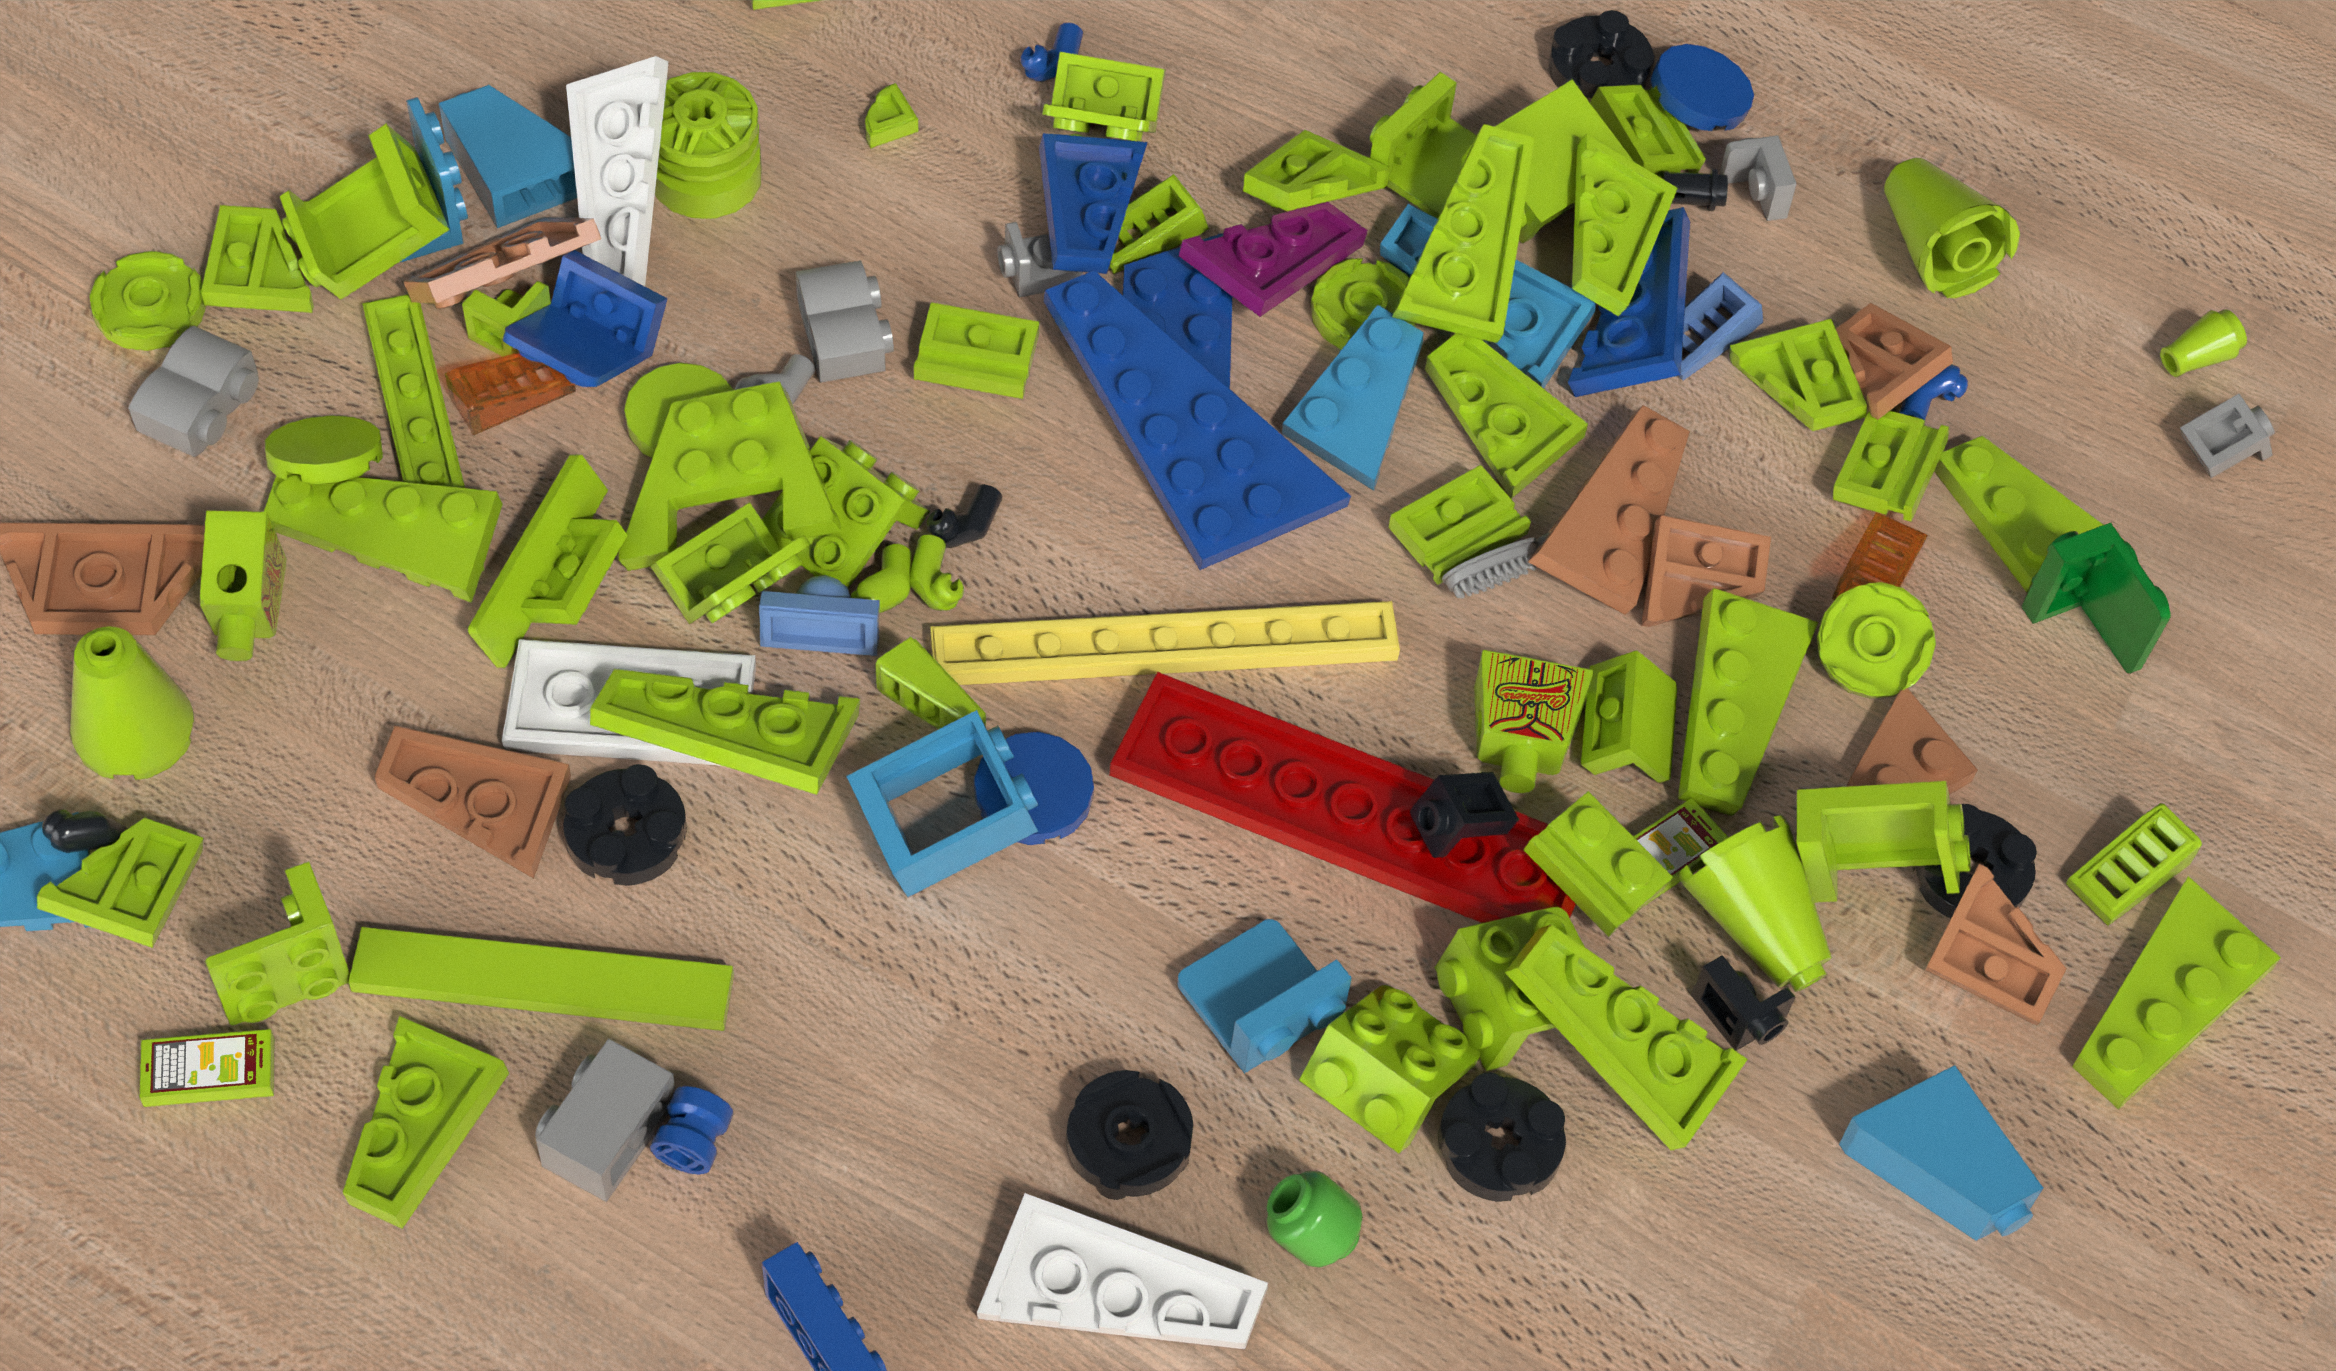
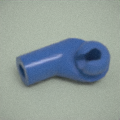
M1063 23L1058 27L1052 49L1046 50L1044 46L1038 44L1035 46L1034 52L1030 46L1027 47L1020 59L1026 76L1038 82H1045L1056 77L1060 52L1078 55L1083 38L1082 29L1074 23Z

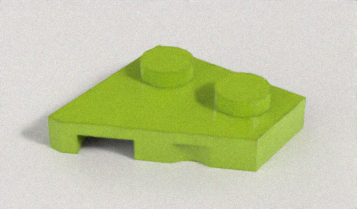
M1304 130L1245 173L1243 192L1263 200L1271 207L1291 211L1383 189L1388 185L1390 167Z
M143 818L122 832L117 842L110 846L100 847L82 860V869L57 886L51 881L43 886L37 894V909L153 948L203 852V837L148 818Z

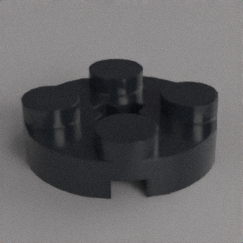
M1609 10L1603 12L1600 16L1594 15L1577 18L1557 28L1554 32L1548 69L1553 82L1558 88L1573 79L1585 97L1593 98L1598 87L1642 85L1643 89H1645L1647 80L1651 76L1655 56L1648 39L1637 28L1629 24L1628 17L1619 11ZM1592 57H1604L1610 60V65L1606 66L1601 61H1591Z
M636 764L627 769H616L601 773L586 781L580 788L570 792L566 798V813L563 822L565 842L571 859L583 873L595 878V874L604 878H613L615 885H638L651 881L665 873L678 858L677 851L683 844V839L685 840L687 833L685 808L677 791L667 781L657 777L653 768L647 765ZM629 817L638 820L635 823L636 833L630 836H625L621 830L611 832L609 828L615 825V821L620 818Z
M1962 804L1964 835H1968L1970 857L1980 860L1994 875L1993 880L2014 907L2020 908L2035 880L2034 860L2037 850L2034 842L2028 836L2021 834L2016 827L2003 818L1979 810L1973 805ZM1941 865L1912 866L1913 872L1916 868L1917 876L1922 883L1919 890L1924 899L1935 910L1951 919L1973 875L1967 872H1960V893L1947 894Z
M1128 1070L1111 1072L1087 1084L1075 1100V1106L1069 1114L1067 1124L1066 1147L1068 1155L1081 1177L1088 1183L1096 1186L1097 1191L1108 1199L1119 1200L1126 1196L1138 1197L1157 1192L1171 1184L1185 1170L1189 1163L1194 1126L1190 1108L1179 1091L1160 1078L1158 1084L1151 1079L1139 1078L1140 1072ZM1127 1121L1132 1129L1143 1127L1146 1133L1140 1136L1139 1144L1128 1145L1127 1143H1120L1115 1139L1119 1134L1118 1124Z
M1492 1072L1482 1073L1476 1076L1471 1084L1455 1093L1448 1102L1438 1130L1439 1150L1442 1147V1154L1448 1162L1447 1170L1453 1180L1463 1189L1477 1197L1489 1201L1502 1202L1511 1201L1513 1196L1524 1195L1532 1191L1531 1195L1543 1190L1552 1181L1561 1164L1566 1147L1564 1131L1565 1114L1562 1108L1557 1103L1551 1101L1545 1093L1525 1081L1511 1077H1502ZM1500 1127L1509 1129L1513 1132L1512 1136L1518 1140L1519 1144L1515 1146L1507 1143L1502 1150L1495 1149L1491 1146L1493 1136L1487 1131L1491 1128L1499 1129Z

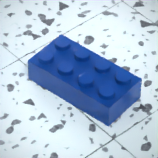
M796 1242L762 1262L765 1295L814 1371H887L876 1350L869 1352L862 1340L865 1339V1335L858 1321L854 1317L848 1319L840 1308L844 1304L833 1284L826 1286L819 1275L822 1273L821 1266L811 1251L805 1254L799 1243Z

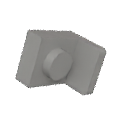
M1779 136L1745 138L1728 143L1719 174L1728 176V184L1748 181L1751 197L1754 201H1760L1767 221L1787 218L1797 183Z
M1017 222L1005 224V244L997 247L998 261L1003 277H1012L1019 298L1044 293L1046 289L1082 275L1083 272L1053 270L1049 234L1023 239Z
M2240 394L2235 395L2180 427L2182 437L2210 478L2254 453H2257L2262 461L2273 456L2269 437L2275 434L2270 420L2258 405L2250 409Z

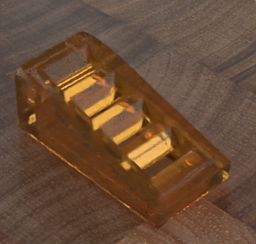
M520 353L464 365L445 373L449 397L473 436L576 392L575 384L567 380L564 374L542 362L528 360L520 355ZM545 367L553 380L542 382L536 370ZM525 376L530 385L521 387L516 379ZM505 384L509 389L500 392L497 387ZM485 392L487 393V395H485V396H481V397H478V396H477V395H480V394L485 393Z
M1876 512L1847 563L1832 599L1836 600L1840 594L1857 586L1878 583L1859 574V571L1890 585L1902 588L1928 535ZM1880 532L1888 537H1891L1897 541L1909 545V547L1907 548L1878 534ZM1874 544L1903 558L1899 560L1872 548V545ZM1868 558L1892 570H1895V573H1892L1884 568L1866 561L1865 559Z

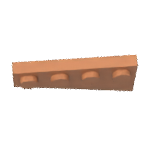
M1642 405L1627 421L1600 459L1601 462L1585 480L1576 493L1575 499L1551 528L1548 537L1536 549L1528 562L1626 615L1637 605L1650 563L1655 521L1665 514L1690 431Z

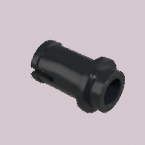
M1710 169L1709 174L1662 171L1661 178L1678 188L1671 204L1707 206L1708 211H1714L1715 206L1725 207L1728 192V176L1718 174L1717 169Z

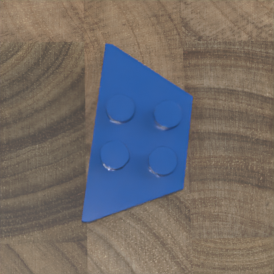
M1223 233L1202 240L1208 241L1223 236ZM1181 247L1124 265L1123 296L1230 389L1233 296L1179 257Z

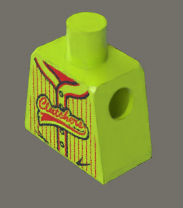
M206 510L200 605L214 635L218 636L216 655L225 660H250L253 657L254 639L271 638L275 636L277 631L287 558L267 512Z
M1482 651L1474 685L1477 758L1483 763L1502 766L1499 780L1501 787L1513 793H1528L1535 788L1537 773L1547 775L1560 773L1585 704L1593 670L1494 651Z

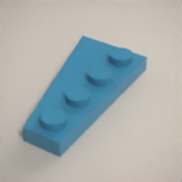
M1408 204L1380 243V255L1410 278L1437 218ZM1515 260L1503 336L1498 343L1483 341L1544 389L1595 313L1596 303L1565 284Z

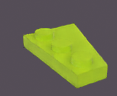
M1586 134L1577 144L1572 289L1619 316L1630 304L1678 188L1589 134Z
M399 1016L393 1034L396 1045L389 1066L383 1065L377 1084L380 1095L372 1120L364 1124L343 1194L349 1205L403 1229L505 1081L509 1071L503 1060Z

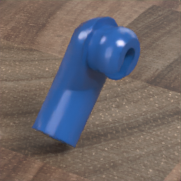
M1951 364L1903 400L1899 413L1925 420L1932 399L1939 395H1942L1948 401H1954L1955 396L1958 398L1962 397L1968 388V380L1963 374H1960L1958 366Z

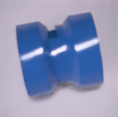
M689 1086L678 1087L667 1106L671 1119L666 1125L657 1129L650 1145L651 1152L661 1162L676 1170L689 1174H707L717 1155V1148L714 1144L716 1137L723 1135L727 1131L734 1115L733 1109L726 1101L709 1091Z

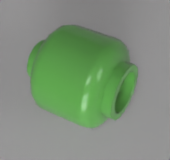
M1311 1170L1300 1174H1293L1280 1181L1272 1190L1267 1202L1269 1234L1279 1245L1302 1263L1310 1267H1324L1347 1257L1355 1249L1359 1241L1363 1219L1360 1203L1326 1174Z

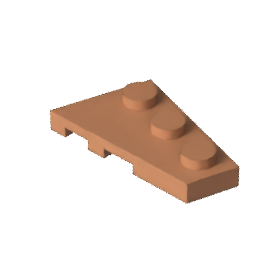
M541 218L403 282L412 302L434 303L436 309L446 308L467 298V291L480 286L489 287L512 278L516 272L547 262L602 238L594 218Z
M394 726L375 773L378 789L533 879L571 778L570 767L566 763Z

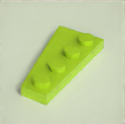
M1483 124L1392 315L1393 318L1498 343L1504 333L1536 137Z
M2188 876L2072 1068L2119 1110L2272 971L2281 957Z

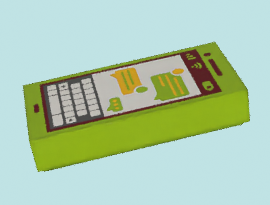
M1690 798L1633 836L1673 876V879L1666 888L1651 901L1681 882L1678 874L1686 865H1688L1692 874L1705 866L1700 855L1729 838L1693 798Z
M272 1030L141 1040L139 1098L143 1107L274 1096L275 1039Z

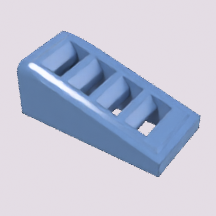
M1724 272L1685 306L1682 347L1690 355L1681 362V375L1679 377L1683 381L1727 351L1730 345L1736 344L1747 337L1763 323L1762 304ZM1724 307L1733 316L1727 320L1717 310ZM1708 318L1719 329L1713 333L1701 321ZM1691 329L1704 342L1698 346L1684 333Z

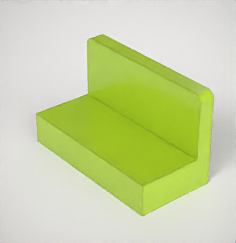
M1638 650L1589 666V669L1593 670V675L1586 700L1581 765L1592 774L1598 775L1634 763L1658 783L1670 780L1677 700L1676 682Z

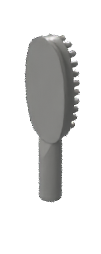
M1550 532L1544 534L1539 539L1528 538L1463 562L1448 571L1442 577V581L1444 584H1447L1451 592H1454L1456 598L1463 599L1465 597L1463 591L1470 597L1472 593L1479 594V590L1486 592V587L1494 589V584L1502 586V581L1509 583L1511 578L1518 579L1519 575H1527L1528 568L1533 571L1536 570V566L1528 562L1536 549L1543 544Z

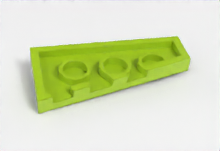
M287 472L288 479L286 480L276 476L264 512L268 513L276 533L329 552L337 549L355 556L359 563L379 569L380 566L404 573L407 579L426 587H430L431 584L451 590L454 597L472 603L503 505L497 491L361 477L337 483L308 484V482H301L300 474Z
M1713 588L1704 597L1678 794L1679 800L1686 802L1693 798L1701 807L1733 816L1742 808L1818 625L1817 621Z
M614 669L590 708V725L817 795L859 716L860 699L839 696L838 704L809 701V692L784 690L783 698L748 694L749 685L724 682L722 687L706 689L694 687L691 678Z
M1552 924L1538 929L1505 971L1506 975L1671 1151L1687 1146L1748 1060L1734 1049L1723 1050L1707 1039L1708 1031L1689 1018L1680 1020L1659 1006L1658 1001L1660 998L1641 985L1633 988L1614 975V967Z

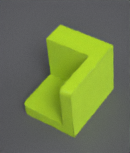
M537 281L524 296L507 289L496 300L475 289L462 304L468 339L514 363L520 356V353L517 349L503 341L505 328L550 305L549 287Z

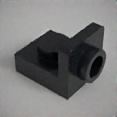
M1494 772L1438 775L1410 810L1411 818L1434 858L1446 857L1461 838L1505 835L1519 821Z
M1723 955L1702 967L1691 993L1693 999L1735 1051L1754 1040L1759 1045H1763L1777 1037L1789 1023L1786 1017L1796 998L1791 990L1786 987L1760 1002L1756 998V992L1750 980L1743 973L1735 971Z

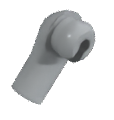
M794 354L780 374H755L742 378L737 383L735 390L780 381L788 392L792 404H794L815 372V366L807 357Z

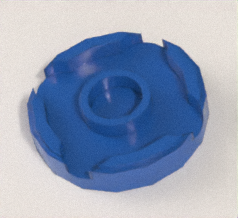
M1683 44L1670 47L1660 56L1650 80L1652 88L1654 89L1657 86L1658 91L1661 93L1658 100L1664 109L1680 122L1698 130L1713 131L1715 126H1726L1724 131L1734 129L1744 121L1754 99L1751 82L1742 69L1725 55L1705 46Z
M1042 732L1020 733L1006 738L1014 758L1004 762L1011 778L1021 773L1024 775L1039 805L1028 811L1038 832L1018 841V843L1026 845L1045 844V839H1053L1059 835L1060 839L1074 833L1088 817L1094 796L1091 766L1081 751L1061 737ZM982 757L974 778V791L977 805L984 819L1008 807L984 757Z

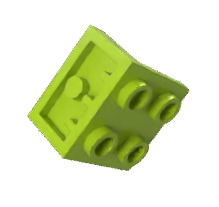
M309 861L285 870L292 894L281 897V901L291 927L212 955L205 960L229 1024L232 1026L242 1022L255 1023L263 1021L274 1015L280 1008L305 999L317 1000L334 993L338 987L348 984L350 973L333 921Z

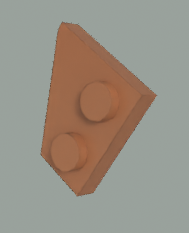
M1872 303L1836 328L1867 403V408L1871 416L1877 420L1953 363L1952 346Z
M1907 688L1903 691L1901 690L1846 787L1946 781L1950 795L1971 783L1978 769Z
M1979 864L1925 970L2038 1026L2067 968L2049 945L2043 944L2034 932L2031 922L2019 907H2014L1993 880L1994 875L1990 870Z

